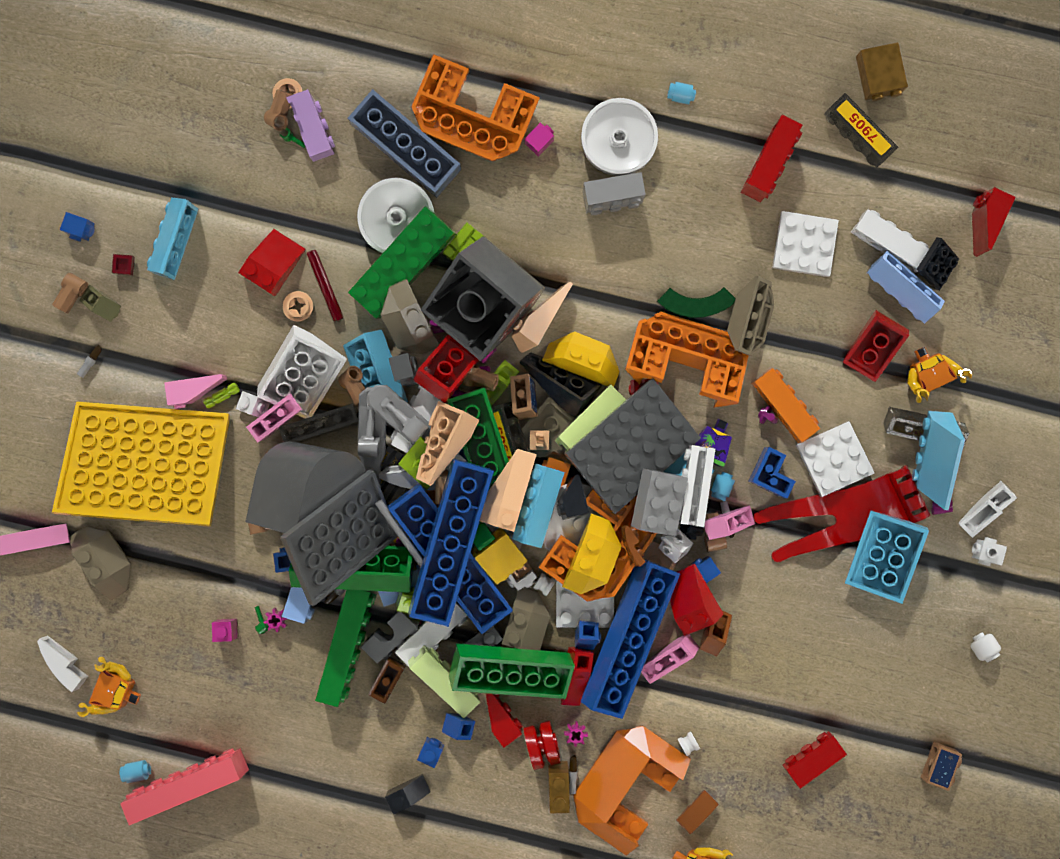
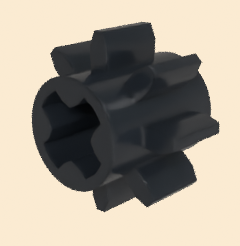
M681 524L680 530L687 538L696 540L697 536H702L704 527Z

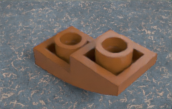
M624 525L621 527V534L625 548L635 566L640 567L646 561L643 559L645 555L640 548L634 547L639 542L637 538L639 535L632 526Z
M703 790L676 821L689 834H692L719 804Z

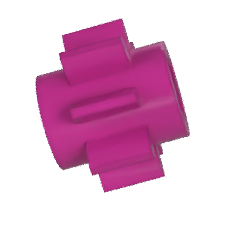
M275 607L272 610L273 614L270 612L266 613L268 618L264 623L268 624V630L275 628L276 632H279L280 626L283 628L287 627V624L284 623L287 618L282 617L284 609L277 611ZM273 618H279L280 622L273 621Z
M577 721L572 726L567 724L569 730L564 731V735L569 736L566 740L567 744L573 742L574 747H576L577 743L581 742L584 745L583 737H588V733L583 732L586 728L585 725L580 727ZM573 731H575L576 733L579 732V735H580V736H579V737H577L576 735L573 736L572 732H573Z

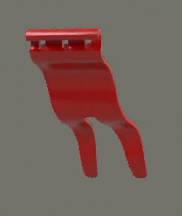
M905 465L899 470L889 472L869 482L836 490L823 497H820L818 494L767 507L756 512L753 518L758 524L780 519L833 515L836 518L834 525L790 542L773 551L771 554L772 560L781 562L800 554L859 541L870 511L912 523L928 518L930 513L919 489L916 487L915 481L912 480L908 466ZM906 477L907 480L897 483L896 479ZM913 492V497H910L908 499L904 498V495ZM921 509V513L912 515V511Z

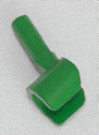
M289 128L285 129L288 132L287 136L280 134L286 142L292 141L303 148L306 147L304 142L297 139Z
M257 606L254 608L260 623L255 626V629L259 634H264L268 631L269 626L267 623H264L265 620L260 607Z

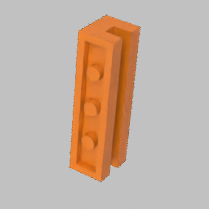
M771 368L751 384L768 406L772 408L771 410L796 442L803 443L820 430L819 422L806 411L807 406L805 403L795 397L794 389L789 384L786 385L782 380L784 377L780 371Z

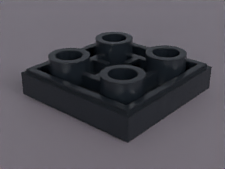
M936 237L916 270L933 289L940 291L947 282L952 270L957 266L959 258L942 238Z

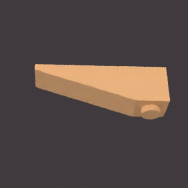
M568 282L561 286L527 316L516 322L513 327L515 331L512 334V338L521 353L539 345L573 283Z
M438 401L429 421L431 429L429 436L425 438L424 443L427 446L425 453L421 455L416 479L432 486L469 441L479 420L460 409Z
M520 449L516 450L487 493L480 517L481 522L509 531H515L536 454Z

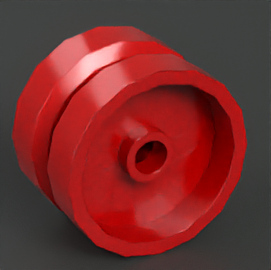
M550 721L540 723L541 736H538L537 730L533 725L523 728L534 771L544 768L545 761L543 755H546L547 761L551 766L561 764L558 741Z

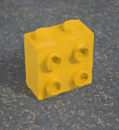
M498 528L492 533L495 540L480 551L476 546L471 549V553L496 585L505 581L510 574L522 568L528 561L503 528Z

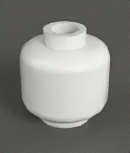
M982 632L973 637L974 642L971 643L970 647L979 660L990 662L1000 656L1001 646L992 634L984 635Z

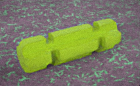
M236 383L228 385V388H223L212 394V397L208 396L203 399V403L206 408H211L215 406V403L219 404L230 398L231 395L239 393L240 389Z

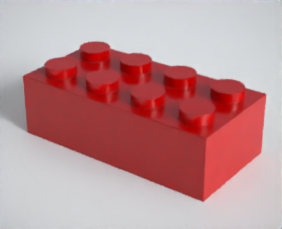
M783 114L780 116L740 193L760 203L764 198L768 199L777 185L774 181L776 182L781 177L785 169L783 165L790 159L794 151L792 148H794L802 136L803 132L800 130L803 124Z

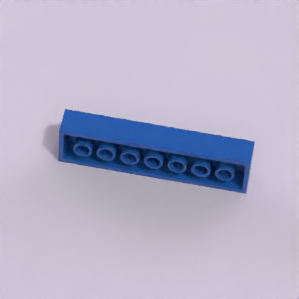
M457 459L452 460L408 613L410 617L449 627L493 476V470Z
M418 483L387 507L424 556L438 508L420 483ZM470 552L457 602L480 633L483 634L511 613L513 609Z
M644 559L646 562L642 566H635L633 568L580 701L592 711L621 719L624 717L680 576V573Z

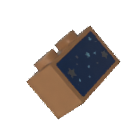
M529 374L511 376L513 414L519 420L538 417L535 380Z
M933 742L920 778L926 783L949 791L950 787L954 785L956 770L961 766L962 754L955 749Z

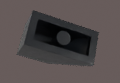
M579 474L569 480L557 501V513L562 517V520L589 513Z
M421 774L388 790L385 798L394 815L411 807L431 791L424 775Z

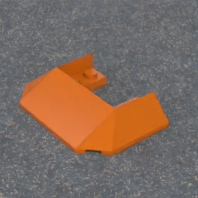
M433 54L411 106L421 131L426 135L492 162L518 152L540 97L504 83L490 118L456 105L469 73V68Z
M659 312L649 319H642L638 322L625 370L639 385L643 378L654 379L656 382L662 383L668 360L702 370L704 375L699 395L715 399L713 407L715 408L738 404L749 355L734 349L730 336L726 331Z
M593 488L586 497L588 507L612 523V527L622 546L608 583L583 594L576 593L586 601L614 597L635 567L625 548L621 527L624 525L631 527L637 495L616 514L612 513ZM634 528L639 535L637 536L639 542L634 547H639L644 553L657 533ZM560 535L550 551H547L539 568L563 584L578 546Z
M637 726L627 730H616L577 788L576 794H573L578 823L627 856L639 846L638 839L648 826V822L620 804L640 773H643L671 792L679 778L684 779L691 758L645 726Z

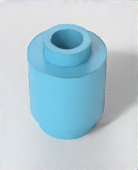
M670 83L667 98L673 102L689 105L690 101L695 99L696 90L690 84Z
M722 472L721 475L717 474L711 488V496L726 501L735 483V480L732 479L733 475Z
M146 760L127 763L120 767V779L122 782L127 783L147 780L151 774V766Z

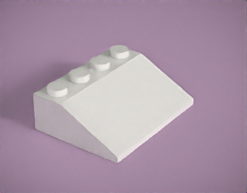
M293 325L260 381L257 397L276 405L287 395L291 394L302 408L296 415L305 419L310 418L347 359L312 333Z

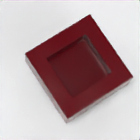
M113 254L112 273L133 276L135 257L132 255Z

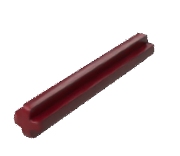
M311 250L307 252V256L331 316L335 322L343 319V314L318 252Z

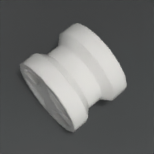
M542 572L533 588L541 590L543 595L547 596L556 579L549 578L545 572Z
M691 731L687 733L686 737L678 738L686 756H689L694 750H700Z

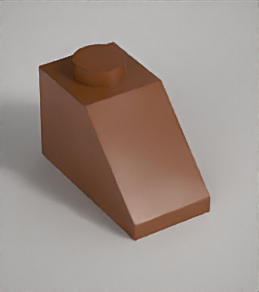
M722 611L724 615L714 625L704 629L699 649L716 657L726 645L732 615Z

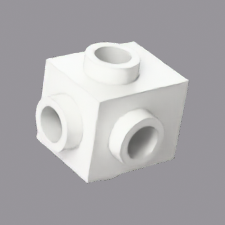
M677 529L676 536L664 534L661 537L662 542L658 548L676 563L688 553L693 542Z
M987 537L984 540L977 539L972 547V558L978 559V563L990 566L992 563L1002 566L1007 547L996 544L997 540Z

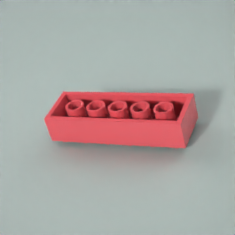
M233 748L228 749L217 758L215 755L211 756L200 765L198 763L192 764L181 773L178 770L169 774V777L163 780L158 778L146 787L142 785L133 789V792L127 794L126 799L120 803L128 825L130 826L240 780L249 770L241 748L235 751Z

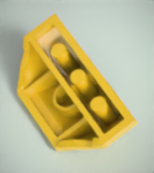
M575 331L549 343L542 359L544 362L607 387L609 385L614 387L620 372L610 345Z
M592 513L590 514L562 585L563 588L583 594L608 583L622 547L609 520Z

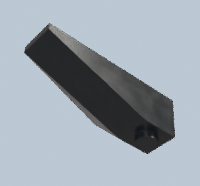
M532 352L521 359L520 364L560 408L575 418L588 407L602 386L600 383L542 361V356Z

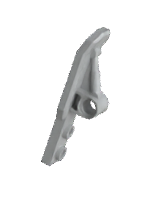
M375 385L367 394L368 406L412 445L421 436L424 439L426 436H429L431 429L429 422L389 386ZM459 453L454 458L467 462ZM451 462L446 468V470L448 471L450 469Z
M367 387L359 394L358 456L365 471L372 470L375 472L381 488L379 474L381 473V462L386 453L387 422L368 406L367 394L373 387Z

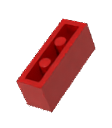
M828 731L827 733L819 734L816 737V741L812 744L804 745L798 754L789 756L782 766L801 789L844 758L847 753L834 735Z

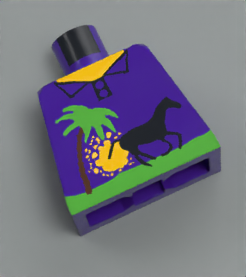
M720 419L717 420L714 428L705 426L699 434L701 439L694 445L714 448L713 464L724 467L732 437L724 434L728 423Z

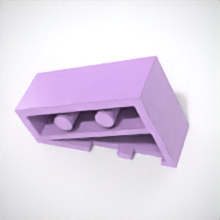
M308 89L286 97L293 109V116L298 123L301 131L300 134L312 161L314 162L333 155L334 151L332 148L335 147L332 136L328 137L326 130L329 127L325 118L322 119L320 116V112L323 111L319 101L315 102Z

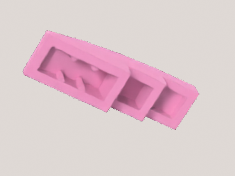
M67 524L2 535L0 536V556L70 543Z

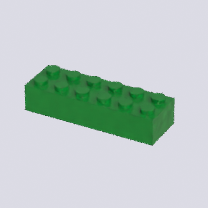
M425 206L348 293L374 318L381 319V312L389 287L405 279L411 285L457 234L430 208Z
M482 388L448 399V404L479 420L463 450L468 463L494 471L489 486L490 489L509 460L486 389Z
M386 546L335 589L410 593L414 558L406 547ZM290 563V585L291 587L302 588L297 578V575L294 571V568Z
M346 590L315 701L339 707L342 702L344 703L348 699L351 690L348 684H350L355 676L356 669L353 667L360 658L361 650H359V645L364 642L367 631H364V628L371 619L372 613L369 610L376 601L377 594L374 593L375 591Z
M456 643L449 681L452 691L566 699L575 665L570 653Z

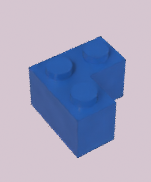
M764 447L748 482L785 499H788L796 481L778 473L786 455L771 447Z

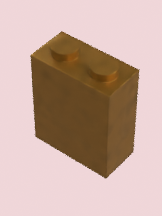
M898 42L863 49L857 54L856 60L865 100L872 99V101H878L883 99L884 96L897 97L902 95L908 84Z
M561 761V764L554 766L548 763L550 814L570 813L568 762Z

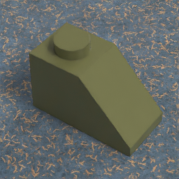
M91 285L88 286L79 300L90 311L110 322L118 316L121 305Z

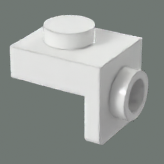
M242 391L236 409L260 417L268 411L270 402Z
M532 569L518 580L512 574L506 580L511 588L516 587L519 591L523 587L528 588L536 582L537 576Z

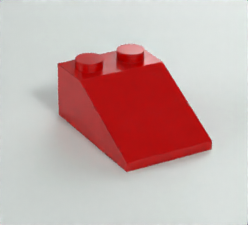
M994 187L989 191H985L981 196L976 197L972 212L974 256L978 257L992 250L1016 198L1015 196Z
M273 229L248 256L238 273L271 295L276 296L306 249L276 229Z
M875 310L847 353L843 363L876 382L909 337V329Z
M448 334L418 368L413 381L440 401L446 403L479 359Z
M696 564L676 571L680 573V576L672 593L670 604L674 619L683 635L685 636L714 625L724 614Z

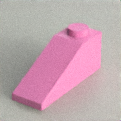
M219 374L164 382L167 405L174 406V409L186 408L187 404L194 403L226 381L227 376Z
M289 394L246 428L258 443L279 430L298 414L302 408L294 397Z
M750 505L705 520L704 528L709 540L730 536L754 525Z
M690 634L682 635L645 662L641 673L651 684L694 658L699 646Z

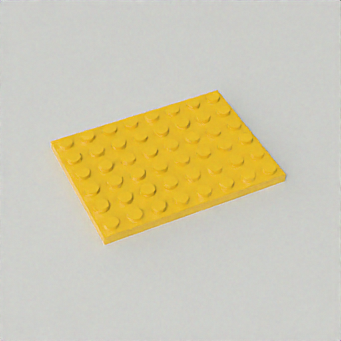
M76 402L52 513L211 527L230 421L229 413Z

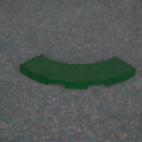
M725 287L717 293L704 298L686 297L669 288L657 300V303L676 315L689 318H704L719 314L735 303L736 298Z

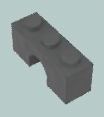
M409 353L389 358L395 382L407 387L417 385L413 381L419 368L416 357H411Z
M396 611L387 622L393 629L394 634H385L378 628L365 640L361 648L376 663L382 659L387 660L393 653L391 650L395 647L400 648L405 643V638L408 635L413 636L419 630L418 624L421 620L410 617L408 613Z

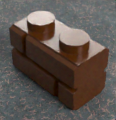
M389 657L368 695L385 704L406 665Z

